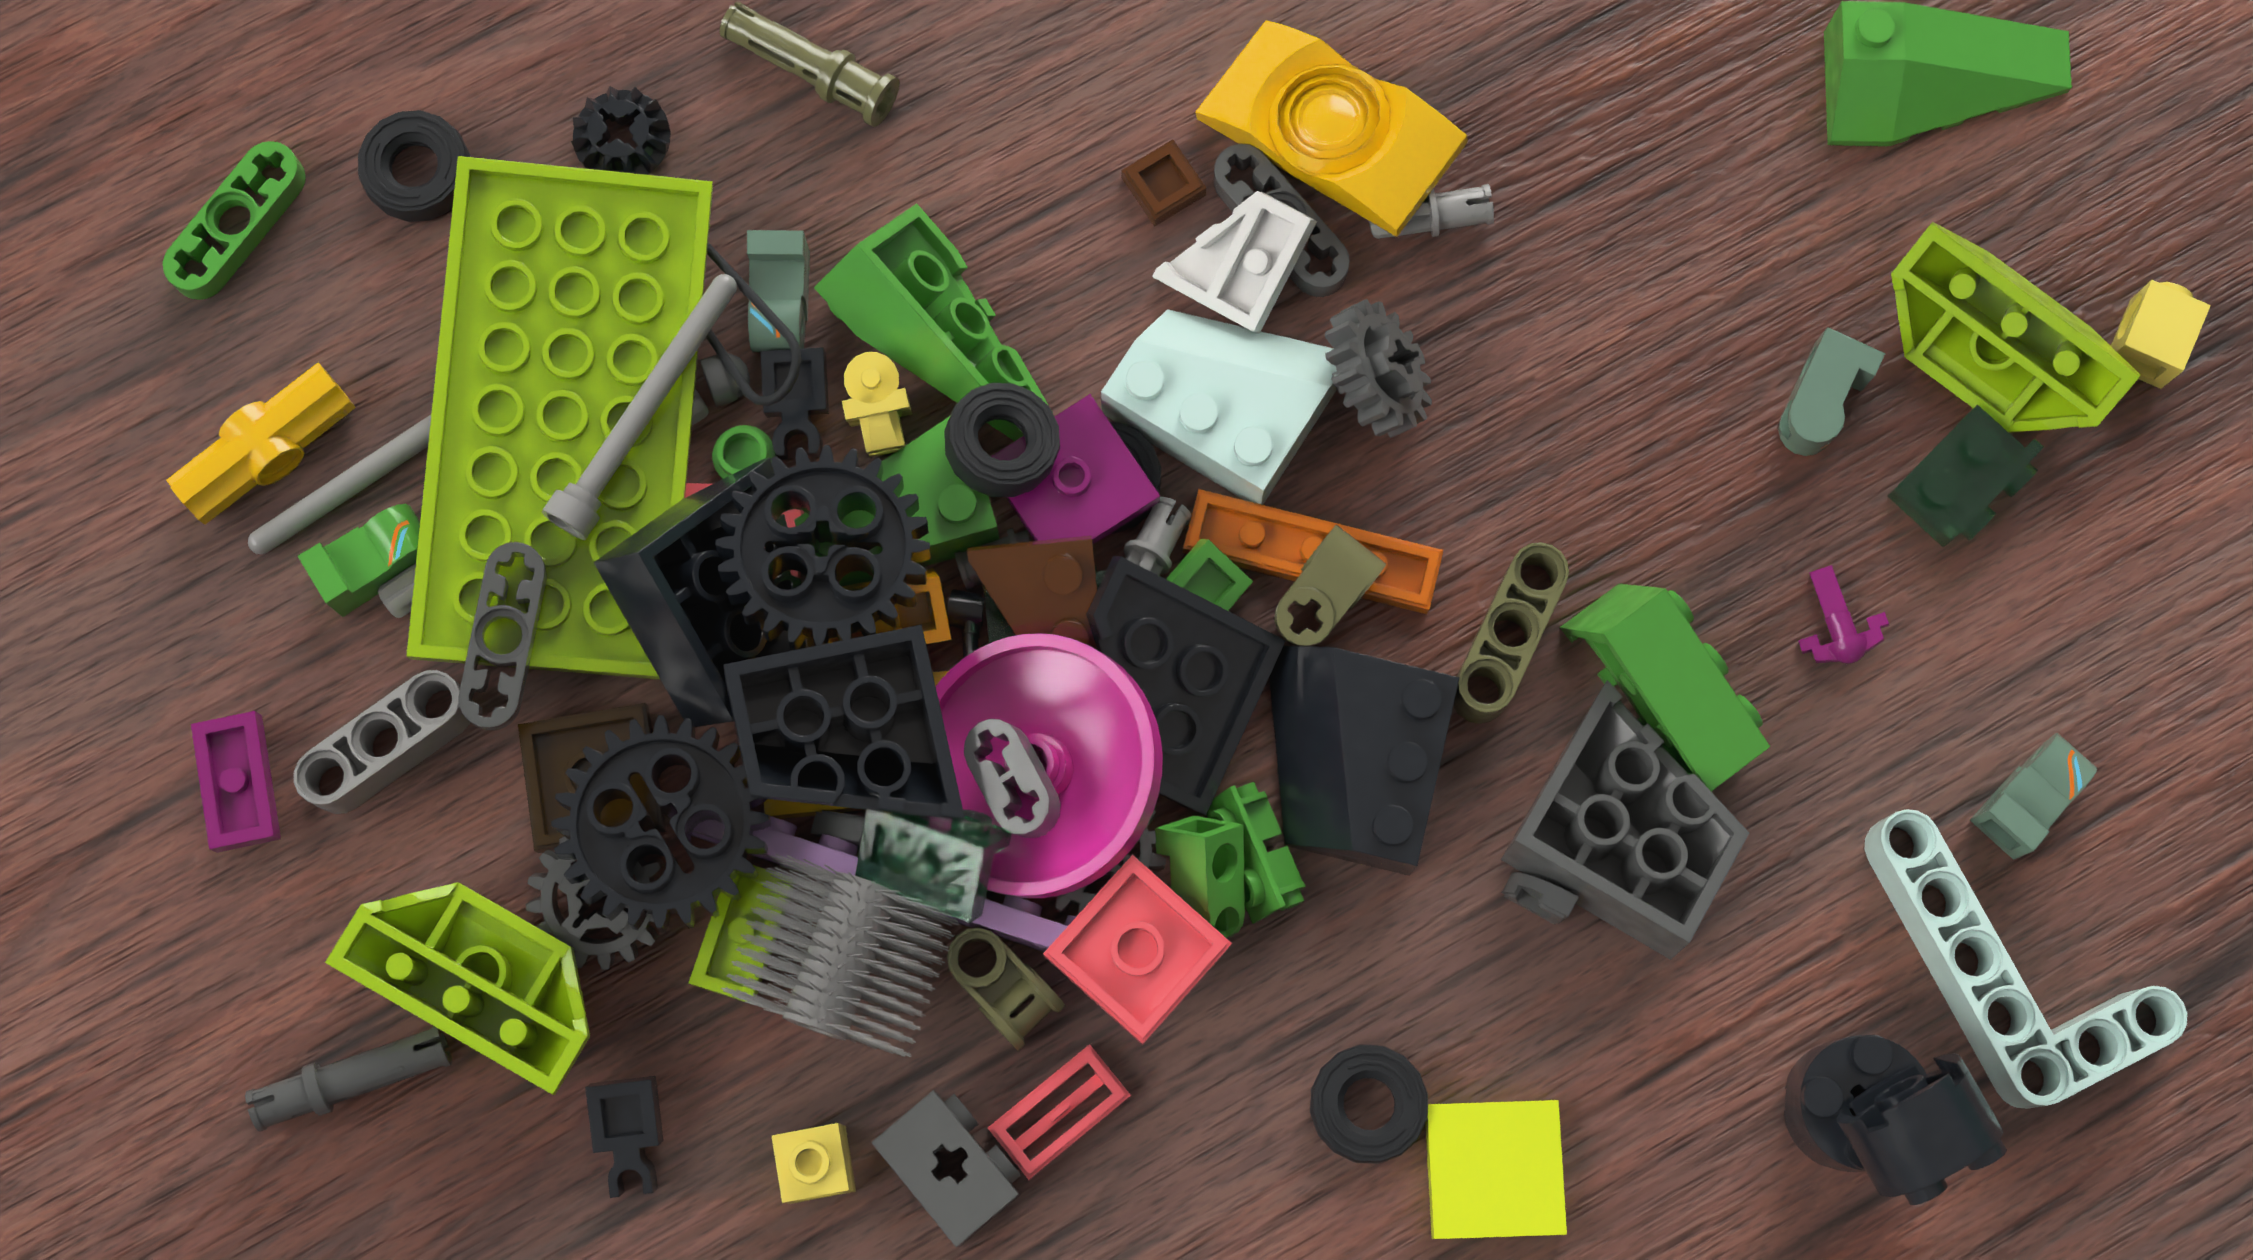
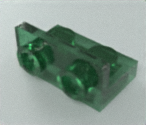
M1977 404L1900 482L1888 497L1942 547H1945L1960 533L1970 541L1996 515V512L1988 506L1990 502L2002 490L2011 498L2037 473L2038 469L2030 461L2044 446L2034 438L2024 447Z
M867 810L855 876L872 882L875 881V883L891 890H899L900 892H896V895L922 901L906 900L939 908V910L930 909L971 923L983 914L994 854L1010 845L1012 833L1002 827L993 825L992 819L988 815L974 810H963L964 820Z

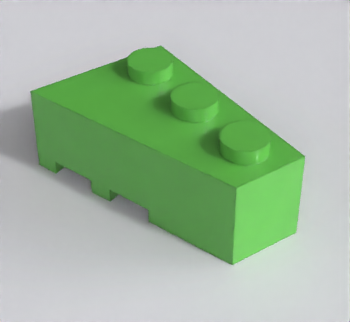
M950 416L882 461L883 474L881 481L899 473L903 477L904 489L899 497L916 494L919 499V510L912 517H927L929 533L918 540L930 543L931 559L916 562L923 567L955 558V552H963L970 547H978L999 539L998 527L988 495L971 489L956 476L945 455L944 431ZM857 510L847 514L843 518L842 523L850 528H863L870 524L875 517L867 511ZM805 512L794 520L795 525L799 526L804 523L809 514ZM820 543L819 552L815 553L816 556H828L829 547L833 546L832 543ZM876 546L869 550V552L880 554L883 549ZM854 571L846 574L840 580L839 585L848 586L872 581L873 578L865 572Z

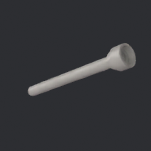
M721 274L714 278L577 483H568L563 491L556 490L543 508L542 513L555 525L579 539L586 540L600 519L596 513L601 506L598 497L736 293L737 284L733 277Z
M431 415L253 531L248 538V546L251 551L256 554L270 552L427 448Z

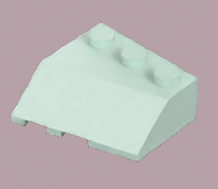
M1167 309L1133 342L1102 389L1101 410L1106 417L1138 430L1149 443L1241 499L1263 505L1337 390L1331 379L1333 377L1332 374L1337 372L1336 366L1327 361L1325 353L1334 348L1262 331L1257 333L1245 327Z

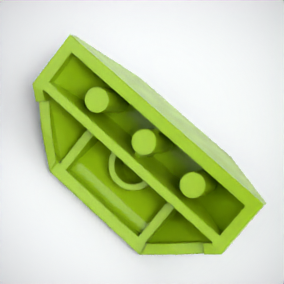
M1934 222L1929 225L1891 273L1904 357L2004 432L2052 430L2078 426L2079 428L2097 427L2140 377V374L2091 326L1989 251Z
M459 882L405 894L384 901L378 900L361 904L325 961L326 964L552 1095H556L590 1038L573 947Z

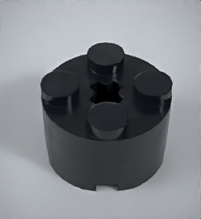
M1875 1034L1850 1036L1819 1045L1804 1054L1796 1062L1788 1075L1785 1086L1784 1110L1785 1124L1788 1132L1798 1148L1819 1165L1845 1172H1865L1866 1170L1836 1118L1840 1113L1854 1117L1849 1110L1851 1108L1849 1103L1854 1100L1853 1093H1863L1887 1077L1913 1065L1916 1066L1921 1075H1926L1925 1070L1918 1060L1905 1048Z
M1944 1054L1934 1057L1933 1059L1940 1070L1926 1075H1921L1916 1066L1913 1065L1887 1077L1858 1095L1849 1103L1856 1114L1854 1117L1840 1113L1836 1118L1879 1195L1884 1197L1905 1195L1910 1205L1922 1204L1937 1197L1947 1189L1948 1185L1945 1178L1966 1166L1970 1170L1984 1168L2006 1154L2007 1149L2000 1139L2003 1135V1128L1961 1056L1958 1054Z

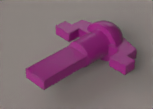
M1832 565L1809 572L1833 642L1821 646L1817 634L1798 640L1802 654L1812 651L1816 663L1841 662L1851 664L1859 661L1865 653L1884 641L1881 628L1889 626L1885 612L1866 618L1870 630L1857 633Z

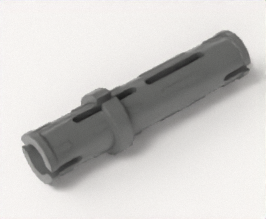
M432 1026L429 1030L322 1067L317 1062L305 1065L301 1069L302 1074L256 1090L246 1091V1103L248 1105L254 1104L255 1106L248 1109L251 1121L257 1131L261 1132L266 1130L267 1127L313 1111L318 1116L333 1112V1104L442 1066L452 1065V1055L449 1051L445 1052V1048L449 1047L446 1036L442 1030Z

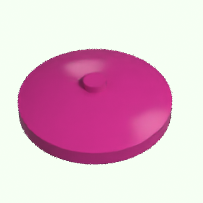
M1042 633L1022 634L994 641L969 654L951 668L936 685V691L965 819L957 820L914 815L924 839L933 852L946 866L970 883L986 890L1021 898H1046L1076 891L1093 883L1118 865L1131 851L1148 825L1156 806L1162 778L1163 753L1158 724L1151 705L1136 681L1113 659L1089 645L1071 638ZM987 719H1000L1020 728L1032 744L1045 772L1058 793L1061 803L1059 819L1055 827L1046 835L1038 838H1024L1003 829L996 821L964 756V743L968 733L979 722ZM993 737L990 740L993 751L985 758L986 760L1001 764L1005 772H1008L1010 769L1002 755V750L1009 745V741L1006 742ZM1017 784L1014 788L1022 801V807L1015 812V816L1031 821L1035 817L1032 812V806L1040 801L1039 797L1025 794Z

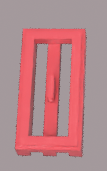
M1089 1044L991 1124L988 1130L1026 1178L1030 1180L1129 1099L1131 1095ZM1087 1064L1091 1066L1096 1073L1016 1140L1007 1132L1009 1128ZM1104 1084L1112 1092L1108 1098L1031 1161L1023 1152L1026 1148Z

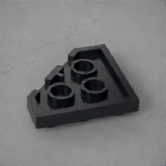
M1113 556L1086 613L1097 650L1113 659L1128 672L1144 692L1151 705L1158 724L1163 753L1159 795L1196 813L1206 815L1286 640L1121 556Z

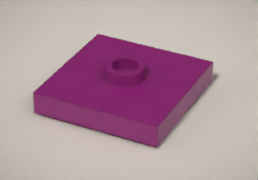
M1091 394L1054 416L1059 425L1060 450L1050 474L1032 491L1015 497H1005L1034 541L1091 535L1092 544H1095L1160 502L1159 493ZM1022 436L991 457L1008 461L1018 458L1025 452V437Z

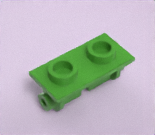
M1255 782L1238 788L1235 785L1231 786L1217 795L1209 807L1207 818L1243 824L1245 908L1252 924L1261 921L1279 909L1284 911L1305 902L1300 890L1306 886L1301 879L1288 846L1267 852L1263 843L1282 834L1266 792H1258Z

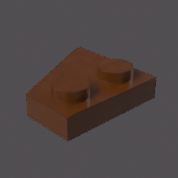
M1091 535L970 547L967 549L970 565L1016 636L1038 633L1059 635L1077 640L1097 650L1086 616L1097 592Z

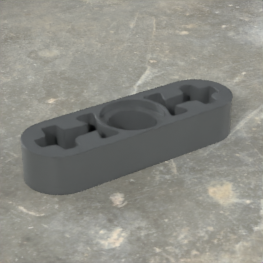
M1235 144L1223 150L1216 160L1213 179L1215 191L1222 201L1233 212L1234 208L1254 194L1251 188L1242 180L1234 184L1229 182L1231 166L1235 165L1241 171L1252 167L1254 169L1252 184L1257 191L1266 193L1267 189L1271 187L1273 190L1267 192V195L1317 221L1312 231L1313 235L1309 237L1307 248L1320 261L1328 256L1333 259L1330 271L1331 276L1328 277L1322 271L1311 275L1308 273L1311 259L1303 249L1289 275L1291 280L1300 290L1310 296L1326 297L1337 292L1343 286L1349 268V254L1344 244L1261 150L1249 144Z
M510 542L499 546L490 554L486 562L459 690L458 701L463 715L473 725L484 730H498L508 726L515 720L520 711L547 581L546 566L539 553L531 546L520 542ZM515 557H523L527 570L534 572L532 581L521 580L516 595L518 604L530 603L526 614L506 605L490 607L493 596L506 601L509 588L508 581L504 576L499 575L498 572L501 566L511 567ZM502 618L515 621L522 630L520 645L508 654L493 653L486 647L484 640L487 627L493 621ZM480 659L498 667L517 665L514 677H510L503 672L500 673L498 692L508 698L506 708L495 707L491 717H483L482 707L472 702L475 692H486L491 675L488 669L477 670Z

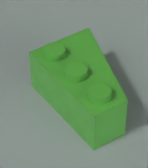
M1617 584L1559 628L1571 643L1578 638L1585 639L1606 666L1597 674L1604 684L1608 680L1613 687L1618 684L1639 715L1638 721L1643 726L1648 723L1664 740L1662 744L1664 749L1689 775L1695 774L1712 792L1770 747L1758 729L1763 725L1762 718L1756 708L1744 696L1735 694L1724 677L1729 672L1725 661L1708 643L1702 644L1690 626V623L1694 621L1693 614L1686 602L1676 592L1672 590L1667 591L1666 588Z

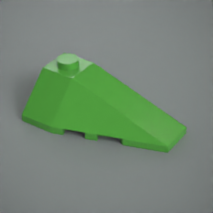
M1841 1L1824 30L1828 145L1891 146L1908 141L1911 136L1940 127L1942 130L1961 125L1966 119L1993 111L2002 113L2068 93L2072 88L2069 31L1905 2Z
M917 203L858 243L814 287L828 303L832 313L842 320L856 336L956 403L972 389L989 383H1011L1034 392L1048 405L1018 352L1009 346L1002 345L994 333L989 321L996 315L987 299L975 300L963 280L961 274L968 267L959 251ZM1006 420L987 422L1013 441L1024 436L1015 424Z

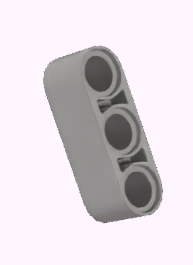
M438 670L423 671L410 678L310 749L298 760L294 770V785L298 794L311 804L333 814L347 813L362 805L457 737L470 725L471 722L463 715L459 706L458 696L461 685L447 673ZM449 690L452 695V703L449 710L438 718H427L426 705L429 698L439 691ZM396 728L398 741L395 748L383 757H375L373 753L375 737L383 730ZM334 766H341L344 772V780L341 787L330 795L322 796L319 789L322 775Z

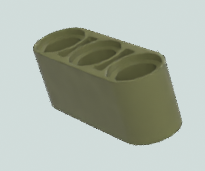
M1539 542L1523 547L1513 558L1502 578L1457 675L1460 678L1453 707L1458 715L1469 722L1481 724L1498 718L1517 691L1568 579L1569 569L1567 560L1562 552L1553 545ZM1528 565L1541 567L1550 577L1551 586L1546 590L1531 589L1522 580L1520 569ZM1504 620L1515 622L1524 632V644L1516 647L1504 645L1495 635L1494 624ZM1477 676L1489 678L1498 688V701L1490 704L1477 702L1468 692V680Z

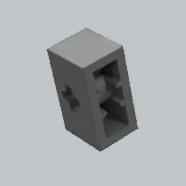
M933 1090L871 1143L955 1247H961L1020 1196V1193L1012 1183L1021 1174L997 1145L987 1153L970 1134V1131L978 1126L979 1123L955 1094L943 1101L939 1094ZM944 1147L954 1154L964 1149L969 1156L962 1164L967 1176L960 1182L950 1176L940 1180L935 1173L942 1166L941 1160L936 1154Z

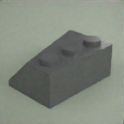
M1607 680L1562 752L1501 860L1522 873L1543 879L1579 897L1575 903L1576 905L1671 960L1691 942L1745 843L1749 832L1695 774L1689 775L1662 746L1664 740L1648 723L1643 726L1620 701L1623 696Z

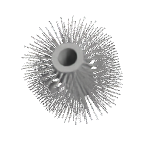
M777 854L776 856L783 859L771 855V857L784 862L772 859L773 861L787 865L780 866L805 874L789 870L796 874L793 875L778 868L775 869L779 871L767 868L774 871L766 870L767 872L781 877L771 876L788 881L781 882L793 885L797 890L779 882L777 883L782 886L766 881L770 884L761 883L765 884L763 887L775 890L770 892L792 899L779 897L787 901L784 902L767 894L765 895L768 897L760 894L756 897L762 899L761 902L775 906L772 907L774 909L797 916L783 913L789 916L786 917L770 909L765 911L758 907L751 909L755 910L753 913L762 915L761 918L776 922L774 923L775 925L789 928L788 930L792 933L772 924H769L773 926L770 927L758 921H755L756 923L748 921L750 923L746 922V924L751 925V928L765 932L762 933L764 935L781 940H773L775 942H772L758 935L754 937L746 934L747 936L741 934V936H744L743 939L752 941L751 944L766 948L764 949L765 951L786 957L778 956L781 958L778 959L762 951L758 953L748 948L742 949L738 947L736 950L743 952L741 953L743 955L755 958L752 960L771 965L768 966L770 968L792 974L784 973L788 976L786 977L766 967L762 969L750 963L731 962L735 963L733 965L741 967V970L756 974V977L776 982L773 983L775 985L793 989L792 993L769 983L768 985L751 978L746 979L730 974L727 977L732 978L731 980L744 984L742 986L761 991L758 993L782 999L778 1001L788 1004L785 1006L775 1000L771 1002L755 994L752 996L740 990L735 991L727 987L721 989L732 994L731 996L745 1000L746 1003L766 1008L763 1009L766 1011L781 1014L783 1019L817 1033L844 1041L846 1039L854 1043L857 1041L874 1049L879 1048L891 1054L896 1053L904 1057L905 1055L911 1057L910 1053L891 1046V1043L871 1038L873 1037L872 1035L850 1030V1027L853 1025L869 1033L874 1032L889 1039L891 1037L901 1042L916 1043V1041H913V1038L904 1036L901 1032L885 1028L887 1027L885 1025L864 1020L867 1019L865 1015L883 1023L889 1022L901 1028L904 1026L912 1030L921 1029H919V1026L913 1025V1022L898 1018L901 1016L881 1011V1006L898 1013L901 1011L911 1016L923 1017L926 1015L921 1014L922 1011L910 1008L913 1007L911 1005L894 1001L897 1000L896 998L870 991L879 990L890 996L895 997L894 995L911 1002L914 1000L924 1004L923 1002L930 1004V1000L922 998V995L907 991L911 989L884 981L892 982L886 979L889 978L907 987L911 985L923 990L922 988L932 991L931 989L935 990V988L930 987L932 986L931 984L919 981L923 979L904 974L907 972L898 967L920 976L924 974L932 978L933 976L939 977L937 976L939 973L930 971L933 969L916 964L920 962L915 958L933 964L929 962L932 961L940 965L942 964L939 962L945 963L938 960L942 958L927 954H932V952L912 946L919 945L929 950L931 949L928 947H931L941 952L943 951L940 949L949 951L942 948L949 947L938 944L942 942L921 936L930 937V935L922 931L939 938L942 937L936 934L951 939V937L946 935L954 937L953 935L942 931L951 932L932 926L942 927L938 925L940 923L932 919L950 926L952 925L944 921L956 925L958 924L949 920L958 921L943 916L952 917L951 915L929 909L939 910V908L906 900L922 901L920 899L899 896L896 893L900 892L899 890H891L875 883V881L872 882L854 876L850 872L849 874L837 872L824 865L836 873L834 874L806 859L803 860L814 866L788 855L787 857L793 860ZM791 901L800 903V904L803 905V906L797 905V904H795V903H793V902H791ZM923 919H928V920L933 921V922H935V923H937V924H934V923H931V922H928V921H924ZM783 943H787V944H790V945H794V947L797 948L798 950H796V949H794V948H792V947H789V946H787V945H785V944H783ZM900 955H905V956H907V957H909V958H912V959H914V960L907 959V958H904V957H900ZM788 960L801 962L802 966H799ZM884 964L891 965L895 968L884 966ZM870 972L873 973V974H875V975H877V976H879V977H881V978L869 976V975H870ZM861 999H863V1000H865V1001H867V1002H870V1003H872V1004H874V1005H876V1006H878V1007L871 1006V1005H867V1004H863V1003H859V1002H860Z

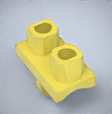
M865 352L855 356L847 365L844 373V386L848 395L852 398L842 401L845 419L851 427L861 425L865 449L869 457L897 452L906 446L900 417L912 414L906 389H898L899 373L897 368L887 356L878 352Z

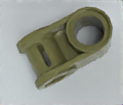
M1335 525L1301 568L1303 572L1279 601L1275 609L1274 619L1277 631L1286 641L1294 645L1310 646L1321 642L1329 635L1349 608L1352 609L1385 568L1386 563L1338 525ZM1309 601L1314 602L1319 607L1314 614L1315 619L1321 623L1319 628L1315 632L1305 628L1298 634L1294 633L1289 628L1294 620L1291 613L1287 611L1290 604L1294 602L1296 605L1304 606Z
M982 928L967 929L957 935L950 944L947 959L949 969L955 980L980 1006L978 1009L1018 1052L1026 1045L1024 1037L1051 1011L1060 1013L1066 1007L1049 985L1027 963L1023 964L1007 945L990 930ZM979 941L987 943L993 948L997 960L995 967L989 974L984 977L975 978L968 976L961 970L958 960L960 952L966 945ZM1030 996L1035 998L1015 1018H1010V1015Z

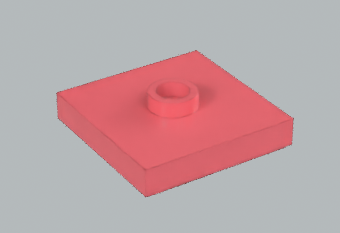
M1132 854L1043 955L1139 1043L1144 1045L1231 947L1232 943Z

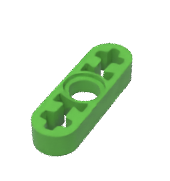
M268 141L251 148L168 248L163 259V271L168 281L181 294L196 300L207 299L216 295L300 194L305 184V170L301 162L286 145ZM268 165L273 168L281 166L286 174L278 182L273 178L266 179L262 171ZM247 187H250L256 195L259 193L265 200L261 207L248 193L244 192ZM236 206L248 208L251 215L250 222L242 232L228 235L220 231V218L226 210ZM209 234L221 247L226 249L222 255L213 246L210 247L204 241ZM192 259L197 263L203 262L208 269L203 276L199 277L196 274L189 275L184 266Z

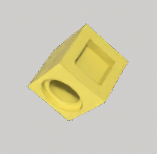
M2151 280L2130 299L2111 347L2140 374L2139 380L2162 389L2184 371L2211 305L2193 298V294L2181 285L2171 282L2159 283Z
M835 1123L771 1135L782 1203L793 1204L856 1192L846 1126Z

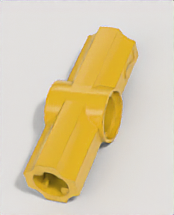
M316 363L266 403L262 401L253 402L234 412L221 426L219 431L220 439L193 458L166 481L179 500L201 523L206 525L257 484L261 486L270 485L291 473L303 459L305 454L303 448L356 407L328 372L319 363Z

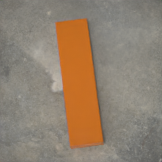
M1198 489L1183 547V553L1188 554L1200 539H1209L1239 568L1296 581L1303 572L1301 570L1303 565L1333 527L1338 525L1386 563L1385 568L1361 598L1423 614H1428L1444 550Z

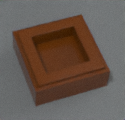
M1173 139L1121 170L1122 180L1154 227L1206 196V186Z

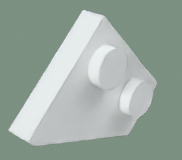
M1257 191L1234 208L1229 218L1220 224L1212 225L1195 238L1197 242L1171 262H1164L1157 267L1152 277L1241 326L1260 333L1317 221L1273 197Z

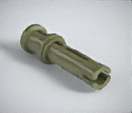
M738 1L735 2L734 6L731 5L722 19L719 32L721 37L743 46L761 58L806 80V82L815 86L816 93L825 102L833 103L838 101L861 113L864 123L872 127L881 124L890 112L900 86L899 78L887 73L882 77L856 63L855 55L849 51L835 50L831 52L779 23L758 14Z

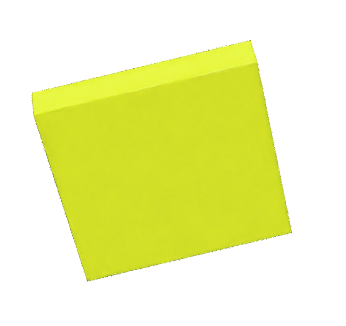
M1559 1100L1428 1104L1426 1142L1432 1239L1567 1235Z

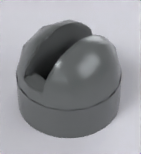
M728 353L747 383L750 384V376L746 364L740 357ZM717 354L700 360L716 407L734 402L744 396Z

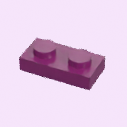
M256 711L191 724L209 849L219 853L281 840L262 715Z

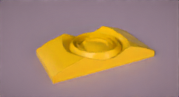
M1267 20L1195 112L1199 121L1238 144H1249L1258 148L1275 166L1396 237L1399 236L1468 143L1467 135L1406 87L1370 76L1349 63L1320 38Z

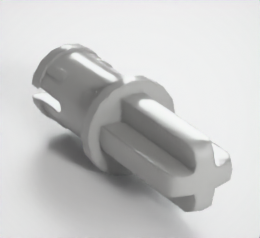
M1489 184L1482 185V187L1435 193L1433 189L1399 236L1430 231L1432 237H1438L1439 230L1485 223L1487 225L1494 224L1493 202H1489V198L1492 197ZM1369 221L1373 237L1377 239L1394 237L1391 233Z
M1160 497V502L1152 506V510L1136 540H1130L1126 543L1124 547L1126 559L1157 575L1168 573L1172 565L1169 556L1184 527L1188 525L1191 519L1190 511L1184 505H1181L1176 514L1171 515L1166 523L1176 500Z

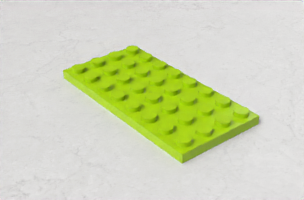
M458 156L407 646V657L409 659L465 664L486 562L490 554L499 546L510 542H520L531 546L539 553L547 570V581L529 669L660 679L594 562L685 498L698 349L598 497L601 506L596 513L600 519L586 540L579 539L555 525L543 515L542 510L556 490L563 491L568 483H577L703 296L713 193L712 181ZM515 557L511 567L501 566L498 572L499 575L504 576L508 581L509 588L506 601L493 596L490 607L506 605L526 614L530 603L518 604L516 595L521 580L532 581L534 572L527 570L523 557ZM507 618L493 621L485 631L484 640L486 647L496 654L513 652L522 640L520 625ZM480 659L478 665L494 666L483 659Z

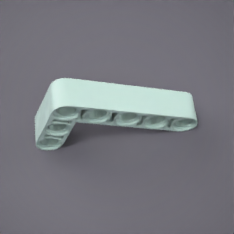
M1906 809L1893 813L1870 828L1865 837L1864 847L1867 859L1996 1092L2006 1103L2025 1109L2058 1103L2166 1047L2182 1036L2187 1026L2185 1005L2175 992L2160 986H2150L2119 994L2051 1030L1941 833L1929 816L1917 810ZM1893 827L1906 831L1912 838L1914 849L1910 859L1899 856L1891 848L1889 835ZM1925 885L1936 887L1944 895L1946 908L1942 917L1929 913L1924 907L1922 891ZM1958 943H1965L1976 952L1978 968L1973 976L1962 972L1956 964L1955 949ZM1993 1001L2004 1005L2010 1014L2011 1024L2005 1035L1996 1032L1989 1023L1988 1009ZM2141 1001L2150 1006L2156 1017V1027L2151 1035L2144 1032L2136 1020V1009ZM2084 1031L2091 1033L2098 1040L2100 1046V1056L2094 1065L2087 1062L2079 1050V1038ZM2028 1060L2038 1065L2044 1077L2043 1087L2037 1095L2028 1091L2021 1079L2022 1067Z

